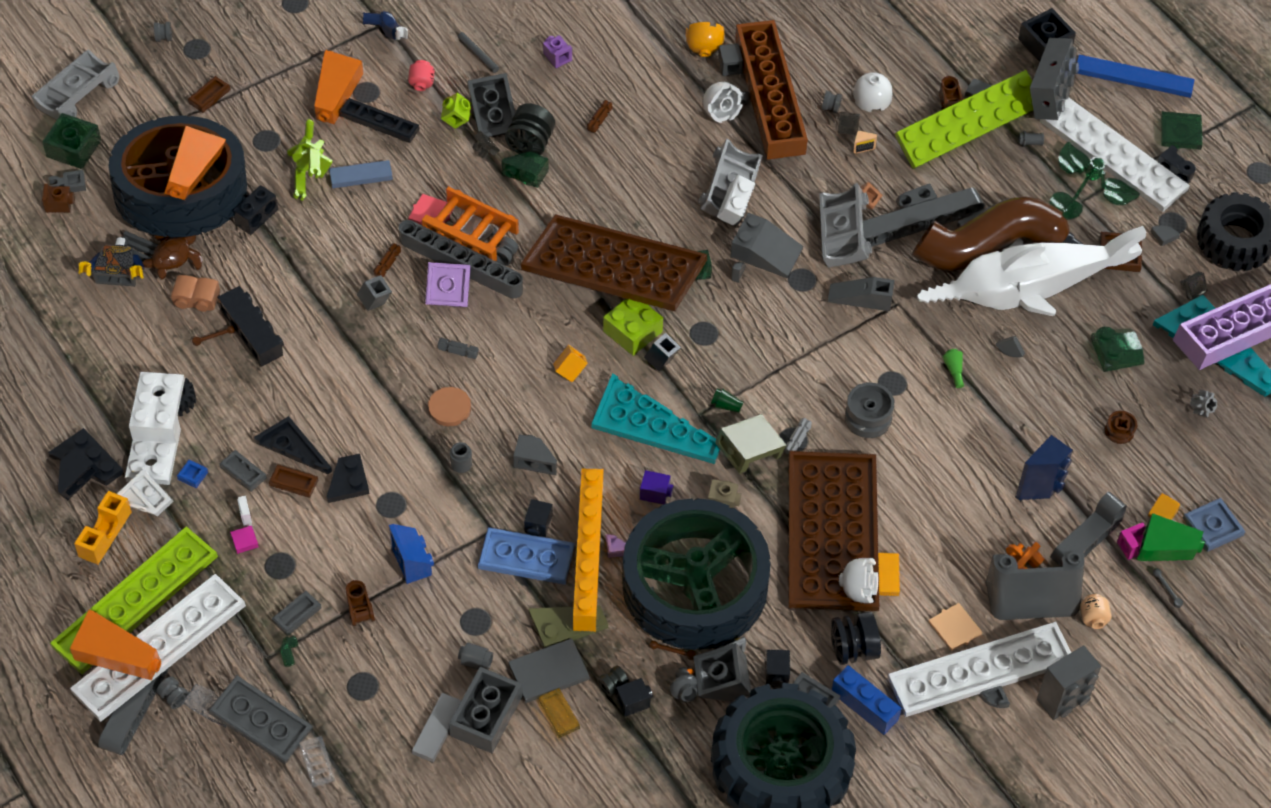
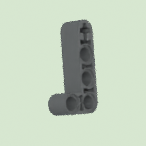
M1107 492L1098 502L1095 512L1054 549L1050 558L1061 567L1062 557L1067 551L1083 550L1085 558L1118 527L1124 517L1127 505L1111 492Z

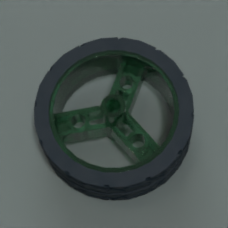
M693 498L675 500L654 509L645 515L633 528L624 548L622 589L624 601L631 616L635 617L634 620L649 635L677 648L692 650L698 648L699 650L717 648L739 638L749 631L759 619L767 601L771 567L769 559L771 558L768 544L761 531L757 530L758 527L748 516L735 508H729V505L715 500L699 498L695 500ZM702 538L711 540L703 548L696 546L690 548L686 555L659 549L679 539ZM738 556L747 570L749 581L744 590L735 599L721 606L712 578ZM645 578L684 586V594L691 599L694 610L682 609L664 601L649 587Z

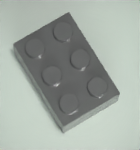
M1083 645L1047 667L1037 701L1053 720L1060 716L1062 718L1066 717L1072 712L1073 708L1078 705L1082 707L1090 701L1091 693L1095 689V682L1099 678L1098 674L1101 665Z
M480 667L449 723L450 736L493 754L523 697L522 684Z

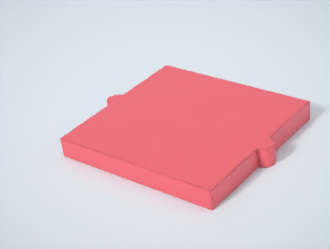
M422 194L417 204L413 205V211L408 220L422 225V219L426 214L431 217H437L448 202ZM452 211L449 213V215L446 217L443 223L446 224V222L450 220V215Z

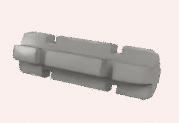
M806 418L800 420L799 426L796 427L789 439L790 441L786 444L784 450L786 454H789V451L798 450L797 448L800 447L807 435L806 433L811 428L812 422Z

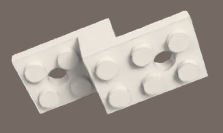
M140 372L129 423L133 441L125 474L126 482H130L144 469L158 484L170 485L181 431L177 415L185 381L184 375ZM157 391L165 392L162 396H154V393ZM154 459L157 461L152 466L146 465L148 460Z

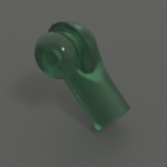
M294 635L283 638L280 647L284 667L296 664L291 649L298 647V641Z

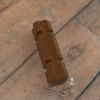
M608 100L602 102L601 107L597 109L592 119L587 123L588 131L595 133L598 130L599 126L608 116L607 113H610L612 110V102Z
M395 243L390 245L389 251H386L379 261L380 265H376L373 270L375 277L385 276L386 271L389 270L396 260L395 257H398L401 253L400 245Z

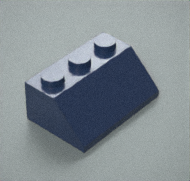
M1051 435L1025 462L1015 498L1018 500L1050 499L1054 493H1060L1065 486L1063 481L1069 473L1067 468L1072 463L1070 458L1073 449Z

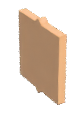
M960 603L947 610L943 609L940 614L928 621L951 651L964 644L968 645L971 640L982 634L980 628Z

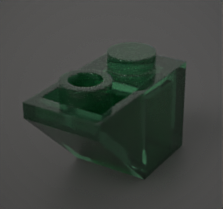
M531 151L503 158L501 161L502 174L508 178H513L526 185L538 188L549 172V159Z

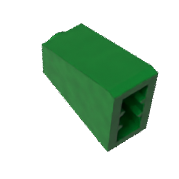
M1152 513L1146 525L1136 560H1193L1196 553H1201L1205 541L1201 539L1204 531Z

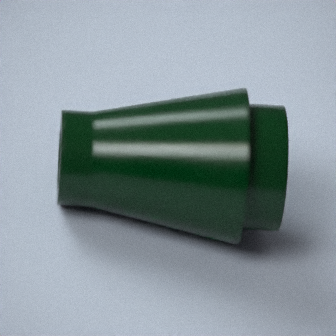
M717 388L711 401L715 408L737 413L740 412L744 401L739 400L724 388L722 390Z

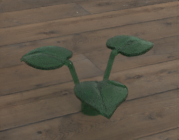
M1067 142L1060 151L1058 157L1059 166L1068 174H1075L1077 172L1082 174L1085 172L1086 178L1073 198L1065 192H1056L1051 196L1049 204L1062 211V215L1067 220L1079 217L1083 211V206L1075 200L1088 180L1095 181L1100 177L1101 187L1105 189L1103 195L1112 204L1126 205L1137 199L1140 193L1119 179L1107 178L1105 180L1106 172L1103 170L1106 162L1100 157H1093L1090 160L1087 155L1076 149L1070 142Z

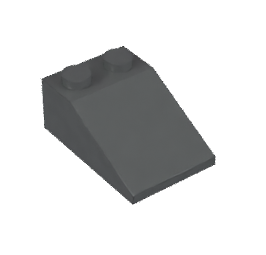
M507 73L468 80V92L480 139L506 134L515 114Z
M748 213L732 241L731 258L788 278L804 246L767 219Z

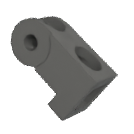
M929 183L901 194L896 199V203L899 209L936 199L937 195Z

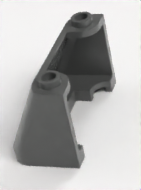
M1083 550L1067 551L1061 560L1062 567L1018 569L1016 559L1008 554L993 555L986 578L992 615L999 620L1070 617L1076 615L1080 609L1085 562Z

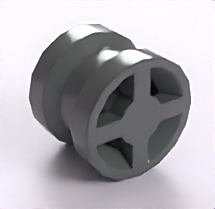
M154 22L156 42L165 39L172 41L171 22H166L165 24Z
M826 91L822 110L826 111L829 109L833 113H838L842 94L838 93L835 95L831 91Z

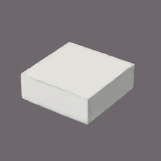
M246 496L238 497L237 501L243 526H251L252 521Z

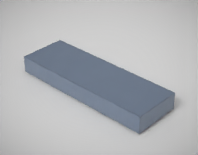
M390 160L329 168L332 188L393 180Z

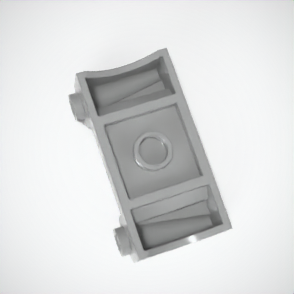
M86 50L31 97L37 109L59 122L68 124L74 121L77 116L75 104L99 84L106 88L117 85L119 73L114 62L105 63L98 59L90 50Z
M726 139L721 147L717 146L713 154V158H715L714 163H717L708 191L706 193L703 192L698 200L700 209L717 217L730 183L737 175L755 182L763 155L742 152L729 139ZM743 217L736 223V225L740 223Z
M858 183L843 193H819L822 256L828 268L868 259L869 254L872 253V247L870 242H866L863 236L862 210H865L866 205L869 204L867 193H863Z

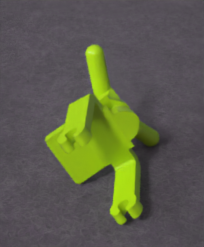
M311 119L306 121L305 135L300 143L287 150V155L292 156L294 162L297 163L293 196L295 199H298L301 195V201L306 197V171H308L310 177L315 174V178H323L333 162L323 155L324 149H322L325 141L320 139L315 144L311 143L314 122Z

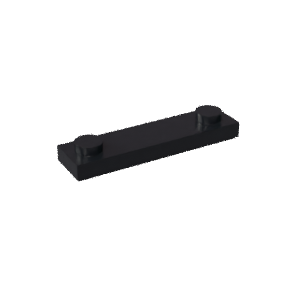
M348 98L339 111L341 117L411 143L420 129L419 124Z

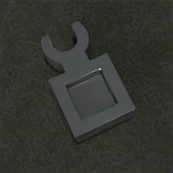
M83 170L64 172L62 178L58 176L49 177L51 186H70L71 192L86 191Z

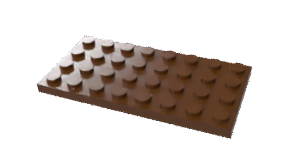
M555 214L521 262V270L675 312L705 265L707 254Z
M789 451V608L879 611L876 454ZM873 558L876 562L872 566L873 572H878L877 595H872L871 597L873 598V603H860L849 599L843 587L839 584L840 574L843 573L847 564L854 559Z

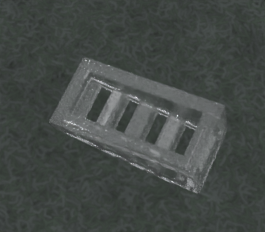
M322 736L299 742V748L312 788L334 782L335 777ZM317 747H319L320 751L313 752L310 754L307 753V750L314 749ZM322 755L323 759L314 762H310L309 760L311 758ZM325 764L324 768L312 770L314 766ZM328 773L327 777L315 780V775Z

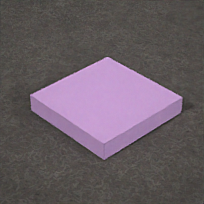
M428 262L425 304L468 307L471 266Z

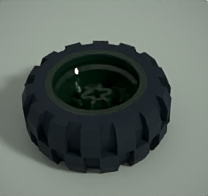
M781 683L780 689H771L770 685L767 684L751 689L750 697L748 698L744 695L737 697L726 707V715L718 719L713 733L711 749L712 775L718 790L722 793L726 792V801L733 808H830L832 805L839 804L848 791L850 780L853 777L856 754L854 734L850 729H847L848 720L836 705L829 708L826 705L828 698L813 689L810 690L809 694L799 691V684ZM769 731H775L776 736H774V739H772ZM801 736L807 739L799 745V739L801 738ZM746 750L755 753V755H747ZM802 754L809 756V758L805 759ZM811 765L818 766L816 769L809 768ZM761 766L765 770L759 771L755 767ZM802 775L803 777L797 779L794 776Z

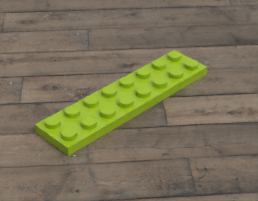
M1027 70L896 132L894 135L912 169L1034 111L1030 92L1032 79Z
M186 526L89 610L98 613L131 633L218 557L217 552ZM87 612L50 642L51 647L82 675L93 665L74 660L70 647Z

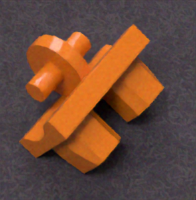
M1037 542L1031 547H1027L1024 551H1022L1024 545L1021 543L1017 546L1009 544L1006 548L1007 554L1016 559L1018 569H1028L1025 566L1026 562L1033 568H1037L1045 560L1040 552L1037 551L1041 547Z

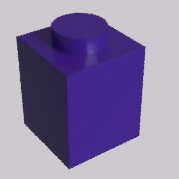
M645 470L640 487V500L662 505L666 504L667 497H672L674 485L670 484L671 475Z

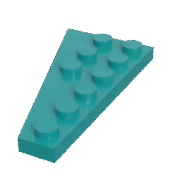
M1201 295L1154 320L1153 326L1158 329L1161 327L1169 333L1170 337L1174 338L1181 323L1216 308L1204 295ZM1251 347L1216 362L1225 368L1224 371L1226 373L1236 375L1243 380L1245 385L1265 397L1271 394V369Z
M612 373L592 421V429L708 463H716L720 448L715 443L716 438L701 429L694 428L689 424V421L683 417L680 419L673 414L672 410L650 396L639 393L634 389V386L629 383L625 384L619 380L618 376Z

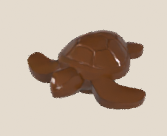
M155 235V239L162 242L154 250L152 259L143 261L144 267L158 269L157 274L161 280L166 278L167 270L182 266L187 259L192 262L196 270L201 269L203 262L201 254L189 248V245L193 244L196 240V235L189 237H163Z

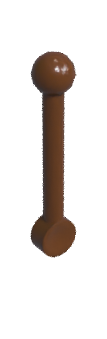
M228 326L225 330L201 338L194 337L192 339L193 345L198 346L203 341L226 333L233 334L235 328L234 326Z
M655 640L649 644L651 649L658 648L687 656L689 660H694V656H696L693 650L683 651L658 644Z

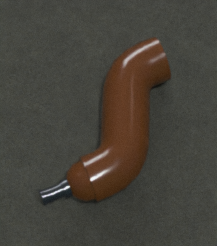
M1025 196L1009 198L997 203L955 230H949L937 221H934L914 248L912 255L934 268L955 271L966 269L972 260L984 254L1000 251L1021 237H1025L1034 243L1085 244L1074 238V234L1069 232V224L1062 215V211L1043 200Z

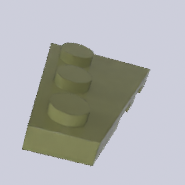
M597 605L596 632L573 631L574 606L529 608V615L543 647L547 648L571 638L576 640L607 629L608 622L601 606Z

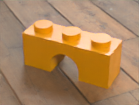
M111 491L106 493L97 507L98 519L93 528L85 526L74 543L78 557L99 565L132 513L128 498Z

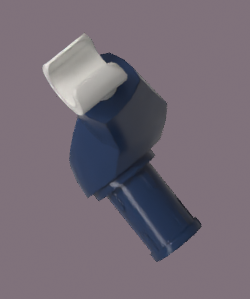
M383 11L381 14L363 12V25H380L387 38L400 40L403 37L407 39L408 29L401 27L390 12Z

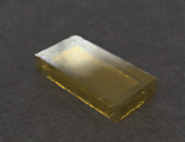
M560 688L539 697V702L559 738L580 729V724Z

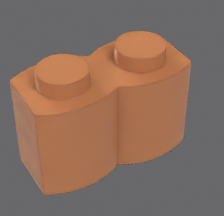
M179 275L171 294L173 305L181 309L194 307L202 312L212 311L215 308L220 292L219 283L210 278Z

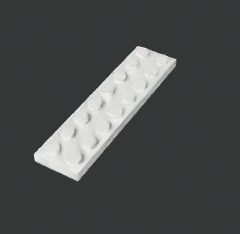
M1070 98L1065 100L1064 112H1061L1058 120L1040 119L1039 121L1162 212L1189 189V184Z
M214 574L136 636L157 649L161 659L160 670L154 674L152 680L98 666L70 688L71 692L101 722L246 606L244 600L220 577Z
M1053 622L888 674V680L900 707H902L904 716L908 717L980 694L982 691L997 686L1003 687L1044 674L1048 666L1067 656L1071 651L1057 623Z

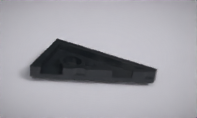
M289 416L254 437L255 443L327 475L332 472V467Z

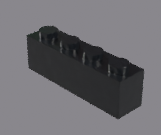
M238 286L217 297L221 312L231 326H234L235 331L261 367L283 356L282 347L284 342L280 335L274 334L271 323L263 319L262 311L258 306L253 305L252 298L248 292H244Z

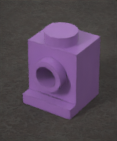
M560 35L557 37L549 36L543 43V54L555 68L572 61V47L568 46Z

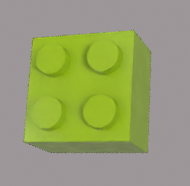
M625 299L603 317V332L634 356L663 332V317L648 304Z

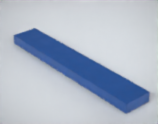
M1080 54L1078 56V74L1191 98L1195 79Z

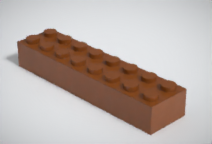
M775 20L736 24L735 42L739 44L743 59L742 68L748 91L750 92L766 159L806 155L808 138Z

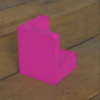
M1144 523L1137 524L1120 532L1117 544L1128 560L1138 556L1143 532L1146 527Z

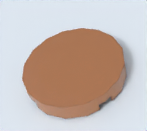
M441 388L430 397L428 402L429 415L439 425L447 427L457 426L470 415V398L460 388Z

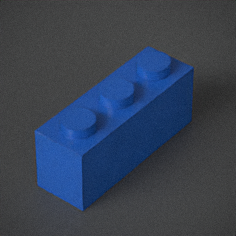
M849 665L833 680L832 691L840 695V700L883 735L899 720L902 707Z

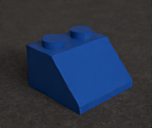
M396 524L389 525L391 548L406 584L431 576V566H434V561L430 553L426 554L424 549L426 548V543L423 535L419 536L416 528Z

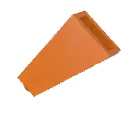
M325 50L314 105L316 119L335 124L340 115L339 111L348 98H350L363 75L361 60Z
M186 126L164 194L185 200L220 156L226 139Z
M88 610L70 647V651L76 661L152 680L154 674L161 667V659L157 649L92 610Z

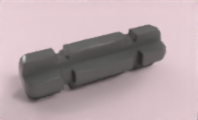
M440 338L437 345L439 350H449L448 352L461 356L468 355L467 357L476 359L479 353L478 347L472 345L467 347L468 344L453 340L449 342V339Z

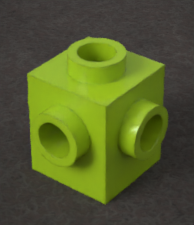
M459 93L447 97L442 103L441 119L454 129L469 121L472 103Z

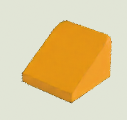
M1161 493L1148 516L1151 517L1153 513L1172 520L1179 510L1180 503Z

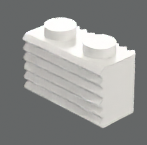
M737 175L728 187L717 217L731 225H735L745 213L755 183Z

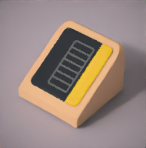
M858 131L853 153L874 150L876 148L877 134Z

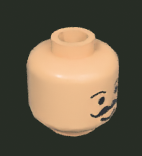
M1091 594L1085 597L1080 604L1082 621L1086 626L1101 629L1110 622L1112 618L1109 601L1099 594Z

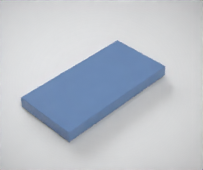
M488 527L478 569L566 585L575 543Z

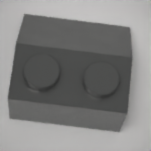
M736 643L694 656L697 688L700 698L733 701L741 695L745 697L750 696L751 687L747 658Z

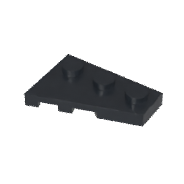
M84 428L48 452L50 458L61 461L66 452L77 446L100 469L92 479L105 486L124 474L122 467Z

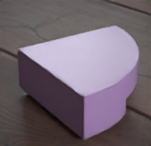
M605 535L608 558L623 556L626 543L618 539L617 536Z

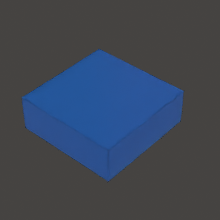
M188 460L178 473L177 479L197 488L207 475L208 469Z

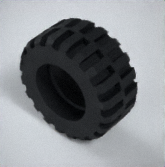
M1232 192L1231 195L1223 194L1219 198L1216 197L1211 200L1210 204H1207L1204 209L1197 231L1198 245L1201 250H1204L1203 254L1207 258L1210 257L1211 262L1215 265L1220 264L1222 268H1231L1233 271H1240V269L1248 271L1252 270V267L1255 269L1266 263L1271 256V210L1268 203L1261 202L1259 197H1251L1247 193L1241 195L1238 192ZM1228 225L1240 226L1248 230L1254 237H1235L1223 227Z

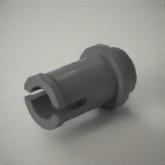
M1026 131L1018 134V144L1022 145V147L1026 145L1043 146L1044 133H1026Z

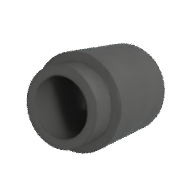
M463 442L454 444L450 450L451 468L455 472L465 473L472 467V450Z
M466 643L465 646H461L458 659L461 660V665L474 669L482 667L489 670L494 653L490 652L488 648Z

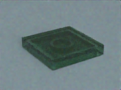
M1162 111L1161 146L1170 147L1174 145L1176 148L1201 150L1203 145L1202 115Z

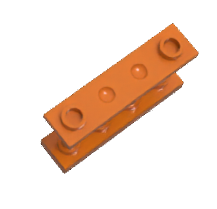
M448 186L446 189L448 203L437 217H431L426 214L422 219V226L497 261V250L495 247L508 231L515 235L519 233L518 219ZM455 206L465 210L453 226L443 223ZM473 214L482 218L471 234L460 231ZM490 223L500 227L489 243L478 240Z

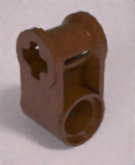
M946 76L941 81L939 90L941 110L964 100L961 95L959 81L953 76Z
M359 580L349 582L346 586V597L352 626L371 620V622L375 621L372 604L369 601L365 584ZM355 592L361 593L359 596H352Z

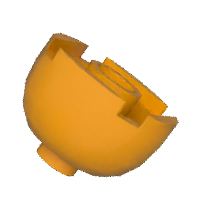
M710 22L693 23L689 25V29L687 27L685 29L687 45L699 56L709 57L717 52L719 46L724 43V27L717 23L716 27L710 26Z

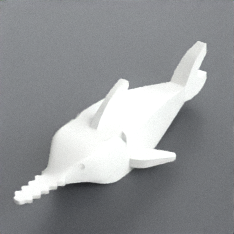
M1144 226L1129 230L1114 238L1105 246L1069 243H1034L1023 245V241L1017 239L1008 248L1003 249L1002 252L996 251L984 254L972 260L956 281H951L950 284L944 283L942 287L937 285L935 289L929 287L928 291L921 290V293L917 295V300L928 304L929 301L935 303L938 299L941 301L945 299L952 301L953 298L957 300L964 299L999 310L1022 306L1030 312L1054 316L1056 310L1045 298L1071 287L1108 266L1124 264L1141 255L1142 249L1138 242L1146 237V230Z

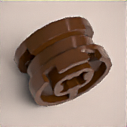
M1127 411L1113 412L1106 423L1105 435L1109 440L1117 444L1130 442L1138 427L1136 418Z

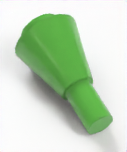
M950 349L945 352L946 354L942 358L954 378L956 388L964 387L962 379L963 352L958 351V349Z

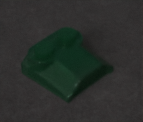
M1104 326L1100 327L1096 333L1091 334L1090 339L1104 372L1144 365L1143 348L1136 332L1131 328L1114 330Z

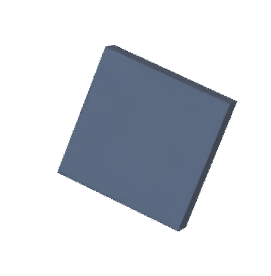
M1221 498L1192 510L1183 516L1188 526L1204 531L1201 540L1205 541L1203 547L1207 552L1244 536L1246 532Z

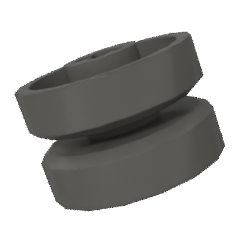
M866 382L854 387L847 399L845 411L847 427L854 434L863 438H875L886 433L891 426L895 400L892 393L885 386L878 383Z

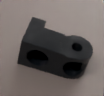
M1171 145L1159 156L1158 163L1188 184L1193 179L1196 167L1191 161L1184 160V158L1178 155V148Z

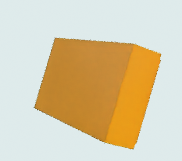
M878 553L879 595L899 596V553Z

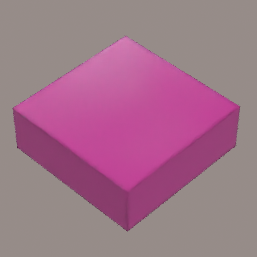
M252 525L230 532L237 554L259 547Z

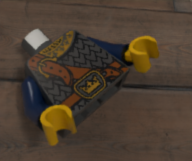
M119 237L116 238L114 246L105 245L102 247L101 252H98L89 262H80L78 264V274L85 272L87 276H91V272H93L96 284L135 287L136 277L144 278L143 272L145 267L139 255L134 253L133 248L127 247L128 240Z

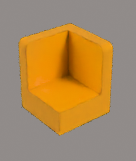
M568 344L553 365L557 373L573 382L588 362L585 355Z

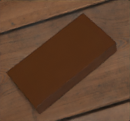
M215 76L189 97L188 103L204 113L231 90L230 85Z
M277 464L269 480V486L310 498L319 480L318 476Z

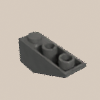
M870 277L830 284L828 302L890 311L894 280Z

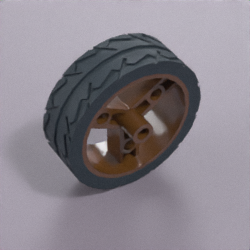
M167 116L157 118V120H150L127 132V135H123L110 153L112 157H109V173L116 209L130 225L151 235L189 237L199 235L201 232H209L231 220L229 218L234 217L233 210L246 199L244 196L247 195V177L242 145L232 131L212 120L195 116ZM186 126L226 139L220 156L213 163V165L223 171L215 181L208 184L204 179H201L185 200L159 193L165 192Z

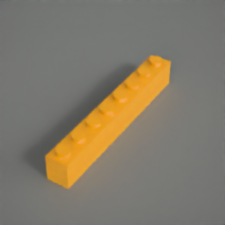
M581 469L573 631L596 632L604 469Z

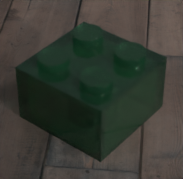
M62 113L42 143L47 158L83 169L102 140L97 124Z

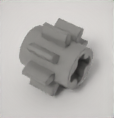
M1199 390V394H1193L1190 406L1194 409V414L1208 417L1209 413L1215 412L1217 400L1214 398V393Z

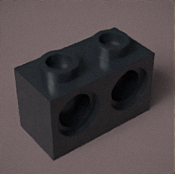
M260 185L233 210L235 225L249 235H252L278 211L276 195Z

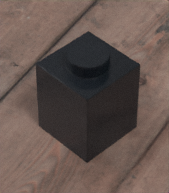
M665 333L653 343L644 358L660 371L672 361L681 347Z
M531 499L524 520V532L533 536L546 537L553 516V504Z
M767 650L765 660L766 685L781 687V683H789L790 650Z
M642 678L616 687V699L624 717L650 708L653 693L650 686L644 684Z

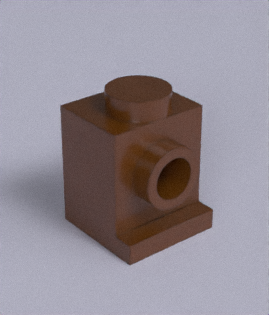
M44 184L42 202L45 213H70L71 204L75 203V194L71 192L70 186H49V184Z

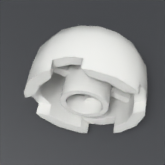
M874 72L861 76L853 90L855 104L868 112H872V109L877 110L881 108V111L886 109L892 101V85L888 78Z
M717 82L711 85L703 96L704 110L710 118L719 123L728 119L731 121L739 114L742 108L741 96L743 94L739 88L730 83Z
M859 558L850 561L839 576L840 586L843 587L849 599L855 602L873 603L874 601L871 597L872 595H877L878 572H873L872 565L876 564L873 558Z

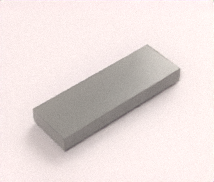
M444 693L441 694L412 749L413 755L434 763L450 732L449 723L462 700Z

